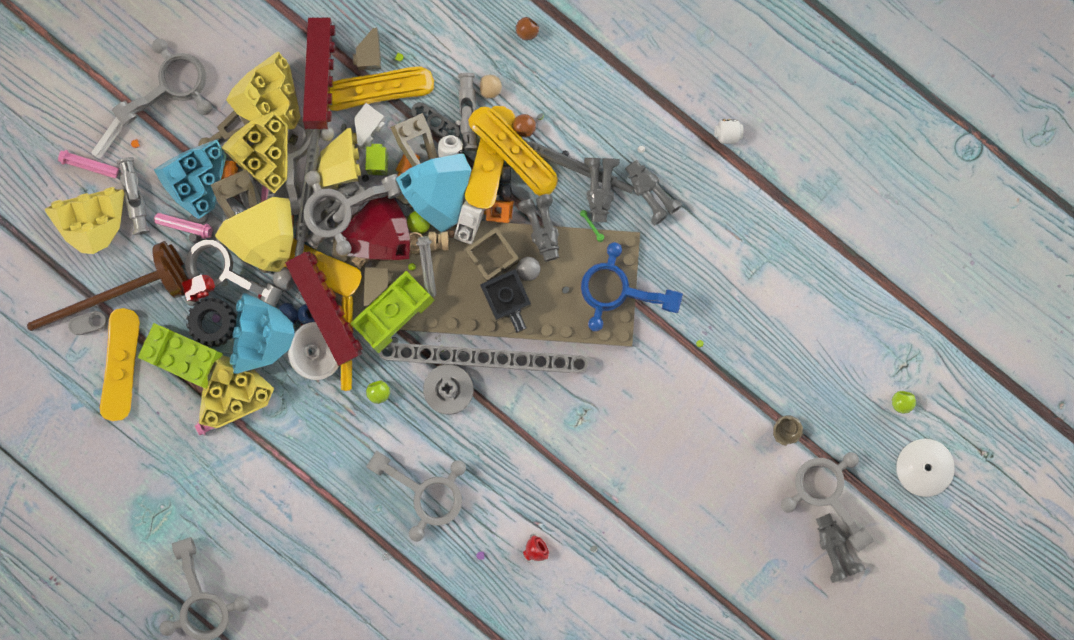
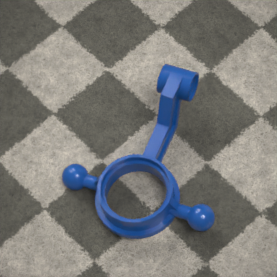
M612 242L608 245L607 253L609 258L607 263L592 266L582 278V296L587 304L595 309L594 317H591L588 321V326L592 331H600L603 328V320L601 319L603 311L618 308L627 297L653 304H663V310L679 313L683 293L666 290V293L662 294L629 288L627 276L615 265L616 257L622 253V247L619 243ZM600 270L614 272L622 282V292L619 298L611 303H601L595 300L589 292V280L594 273Z

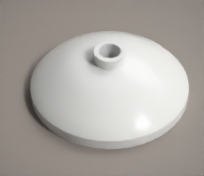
M316 322L304 324L295 331L293 341L288 350L289 361L293 369L300 376L310 380H321L331 376L339 366ZM309 348L312 350L311 355L308 353Z
M919 439L906 445L900 452L896 463L897 476L903 487L910 493L923 497H930L943 492L950 485L955 471L954 460L949 450L943 444L931 439ZM926 464L931 466L930 471L925 470Z

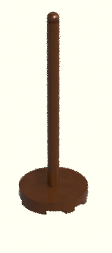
M166 241L155 244L152 254L156 271L35 319L27 324V329L34 331L159 279L172 297H182L185 295L182 282L189 280L181 267L184 263L172 244L168 245Z

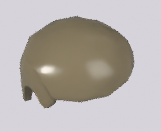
M791 415L780 417L773 427L775 440L784 446L796 443L803 434V426L800 420Z

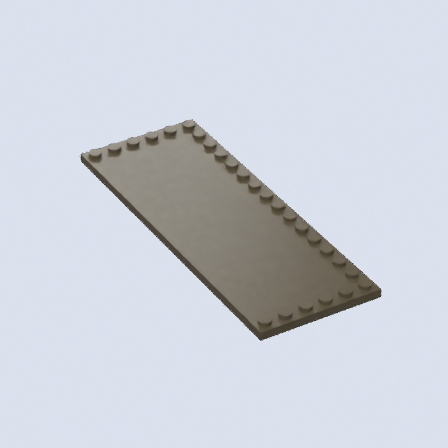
M481 221L473 243L497 227L519 258V261L525 257H532L541 266L540 274L536 279L525 281L520 278L532 305L520 313L527 329L516 333L510 318L507 317L496 322L480 286L486 280L465 251L471 244L454 239V237H449V251H443L442 249L431 251L436 296L432 298L435 301L422 313L418 311L399 329L404 331L632 347L636 299L627 297L618 308L603 311L601 317L603 328L595 332L588 326L589 319L594 317L595 309L584 300L581 292V282L584 274L592 266L608 262L607 247L610 243L616 242L621 245L622 253L616 257L615 265L627 276L629 288L636 289L640 232L597 229L600 234L604 235V241L598 242L596 240L597 236L592 229L553 226L558 229L559 258L545 262L536 244L532 242L531 234L533 230L530 224ZM335 222L334 228L337 227L339 223ZM430 224V228L427 230V232L421 235L428 236L429 232H435L437 234H440L441 232ZM455 224L446 231L449 232L453 230L455 232L457 224ZM334 237L332 258L356 267L351 261L355 257L337 254V242ZM410 252V258L403 260L369 259L359 269L362 279L355 293L350 295L353 297V320L366 309L364 308L365 267L388 268V273H392V284L407 270L425 289L420 254ZM414 263L416 265L415 270H409L408 265ZM515 264L514 266H512V267H511L510 269H508L507 271H504V269H501V272H502L501 275H503V274H505V273H507V272H509V271H512V270L516 269L517 264ZM600 270L594 273L589 280L588 287L591 296L601 303H611L617 300L622 292V282L618 275L612 271ZM565 286L569 287V291L566 294L562 292V288ZM334 291L336 295L334 299L337 305L342 307L343 295Z

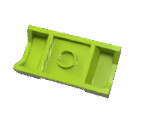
M406 270L350 324L380 353L393 341L391 337L418 311L422 313L435 300Z
M153 323L138 358L207 389L209 386L207 376L211 367L223 354Z

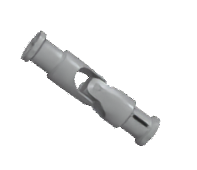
M474 73L458 74L460 79L459 107L462 117L460 127L461 134L463 135V151L478 150L476 133L471 129L468 121L473 111L476 110V92L473 89ZM466 101H472L473 107H463Z
M122 158L116 162L120 166L122 186L127 192L125 193L129 218L133 221V235L145 234L150 232V228L147 227L145 219L147 214L140 190H138L139 179L134 171V158ZM139 199L141 200V204L138 207H131L129 201L136 202Z
M358 181L350 182L344 187L338 188L337 191L345 195L346 198L352 197L359 190L361 184ZM328 197L316 205L313 212L315 223L318 225L331 212L336 209L339 210L342 204L341 201L335 197Z
M361 185L359 187V190L353 196L365 191L366 189ZM341 204L339 210L336 209L331 212L317 226L322 230L335 229L329 225L331 216L340 225L345 215L343 204ZM363 204L352 208V215H355ZM313 232L307 235L308 243L315 249L318 248V245L325 238H329L318 236Z

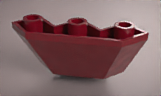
M388 195L369 200L351 220L349 226L341 233L344 241L349 242L351 245V252L346 256L382 260L410 258V237L406 218L395 198L389 199Z

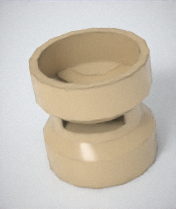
M448 231L441 232L440 234L429 232V240H432L430 251H435L436 249L449 251Z
M417 232L410 233V252L420 254V249L416 242L419 237L423 236Z

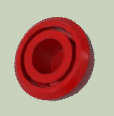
M534 535L527 541L523 555L528 561H544L549 557V550L545 542L540 537Z

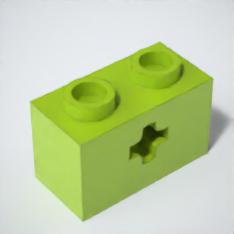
M371 144V147L366 146L365 170L368 175L388 176L389 153L382 144Z

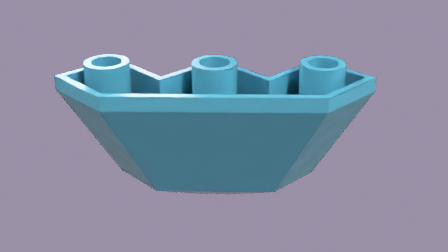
M214 140L189 149L153 170L163 187L176 203L199 219L215 208L216 197L210 184L221 180L226 155L219 142Z
M456 154L430 159L416 165L398 176L396 180L403 195L415 211L440 232H444L458 223L471 168L464 154Z
M243 293L241 300H238L236 305L237 320L233 331V353L230 357V365L233 366V372L237 374L273 364L290 349L295 335L292 322L278 308Z

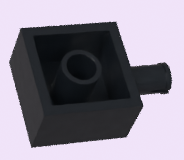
M516 269L480 284L496 322L507 317L510 318L516 333L527 329L520 313L532 305Z

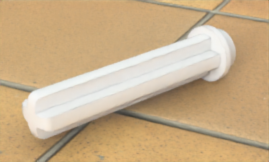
M117 117L92 151V154L98 159L103 157L124 127Z

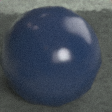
M284 303L278 308L293 325L297 322L298 309L294 304Z
M306 303L303 304L298 310L299 322L302 325L315 322Z

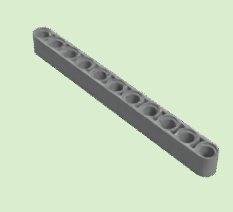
M389 343L386 346L393 349V353L389 357L383 355V350L379 353L380 357L384 360L396 362L451 364L456 366L577 374L585 372L588 367V361L584 356L402 343ZM410 348L412 355L409 358H403V349ZM424 349L431 351L429 359L421 358V352ZM442 351L450 352L451 356L447 361L440 359ZM468 352L470 355L469 360L461 362L459 360L460 353ZM481 353L488 354L489 360L486 363L478 361V356ZM499 355H506L508 362L503 365L497 362ZM523 355L527 358V363L524 366L516 363V359L519 356ZM538 357L546 359L547 362L544 367L536 365L535 361ZM563 358L566 365L563 368H557L555 366L556 359ZM577 359H581L585 363V367L581 370L574 367V362Z

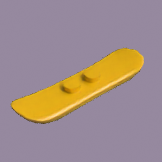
M418 66L333 81V88H330V93L333 95V104L329 105V109L339 111L365 105V103L370 104L393 99L425 96L434 89V78L431 71L425 67Z
M505 106L492 107L512 127L515 119L513 111ZM480 138L477 155L466 188L465 199L474 207L488 209L495 203L504 159L482 138Z
M480 107L473 111L468 119L471 129L513 168L536 195L551 194L558 182L557 175L551 166L495 110L489 107Z
M294 238L287 261L295 257L297 241ZM304 244L303 253L310 251L311 254L313 253L318 260L317 266L326 275L327 281L325 282L329 288L343 296H350L355 293L362 279L358 268Z
M126 308L115 309L109 317L107 356L100 401V414L104 419L110 421L125 419L131 410L134 367L140 321L138 315L133 310Z

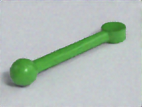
M582 210L580 216L584 217L597 236L596 240L603 242L604 235L597 231L587 216V211Z

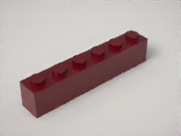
M308 17L303 124L305 129H328V122H332V111H329V105L333 104V95L330 93V88H333V76L330 75L331 70H334V59H331V53H335V42H332V36L336 35V26L332 25L331 17Z
M308 251L285 262L337 365L340 366L362 355V345L358 339L355 340L352 334L354 332L353 328L344 318L343 308L337 305L334 299L336 298L334 291L325 282L327 281L326 275L322 270H319L316 256Z

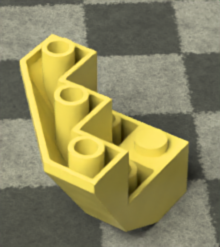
M279 51L249 71L232 88L226 99L239 116L249 121L275 112L288 125V129H295L301 117L290 65Z
M275 112L250 121L234 133L221 147L241 168L247 170L250 176L272 193H275L287 180L288 125ZM247 140H248V141H251V142H253V143H255V144H253V145L250 147V146L247 144Z
M347 128L319 154L316 172L320 174L321 180L319 184L322 189L337 190L339 185L358 181V176L361 175L360 166L356 161L360 159L358 148L355 147V144H358L357 135L353 133L351 128Z
M109 187L100 192L85 193L72 199L56 200L51 203V206L45 208V212L67 243L81 253L95 254L108 247L120 229L124 190Z
M271 197L225 220L215 236L243 261L264 271L279 272L289 259L294 236L290 201L287 198Z
M222 355L220 359L213 363L207 376L209 386L207 389L203 388L199 424L220 428L266 407L274 387L254 369L238 374L234 373L233 366L230 365V357Z

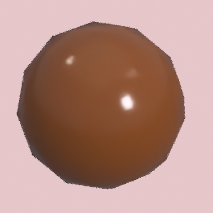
M523 17L516 24L517 36L526 41L534 39L539 33L538 24L529 17Z
M521 114L514 119L512 128L520 137H530L534 134L536 122L530 115Z

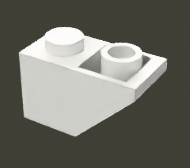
M365 103L354 118L359 148L363 150L365 146L369 147L374 140L373 135L376 132H380L386 124L384 123V116L367 103Z
M465 201L460 212L454 239L472 244L482 220L484 209L474 207Z

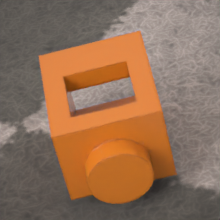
M495 200L492 207L484 209L486 221L509 223L513 216L514 201ZM497 207H501V208H502V212H501V213H498V212H497V210H496Z

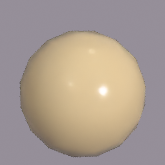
M491 74L483 76L480 80V94L489 99L499 95L502 89L500 79Z

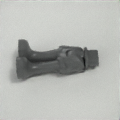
M584 157V164L589 167L591 174L590 190L587 191L586 199L591 210L589 213H592V222H607V214L610 213L608 211L611 202L614 200V192L611 191V173L613 168L620 164V159L602 158L603 178L602 188H599L601 158Z
M635 160L625 168L636 195L642 196L650 205L653 211L651 222L654 226L661 223L668 216L667 212L671 215L683 206L679 200L671 199L658 184L660 180L656 174H652L647 170L645 165L641 166L638 160ZM650 191H653L659 197L667 212L658 204Z
M544 194L536 199L544 228H541L533 200L527 199L518 203L519 211L526 214L530 220L533 230L531 234L532 242L536 244L545 262L559 258L558 229L553 227L549 215V207L553 202L551 194Z
M829 513L817 518L816 521L819 525L817 530H819L820 536L819 544L822 550L827 551L833 567V573L830 576L832 583L848 577L839 561L835 548H838L849 576L865 570L864 564L856 563L851 557L845 542L848 540L847 536L836 524V520L833 521L831 514Z

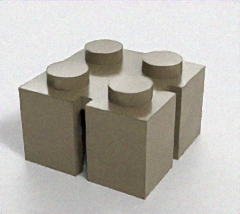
M497 227L465 249L467 255L474 265L477 266L486 282L501 275V269L507 271L519 262V258Z

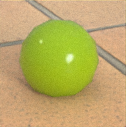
M416 211L410 213L407 217V227L412 233L423 234L430 228V223Z
M383 380L372 382L366 388L367 398L375 404L384 403L389 398L390 387Z
M897 391L892 397V406L898 413H910L916 406V398L910 392Z

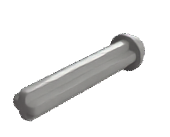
M428 236L418 238L416 245L420 249L425 290L432 297H435L436 287L430 251L432 240H429Z

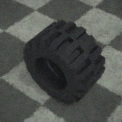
M208 297V299H201L199 303H194V307L189 309L190 314L186 317V320H188L186 326L189 329V334L195 341L209 347H218L221 344H226L227 340L233 338L232 335L236 327L237 316L233 308L226 302ZM216 311L222 317V326L217 332L210 334L203 330L202 319L207 313Z

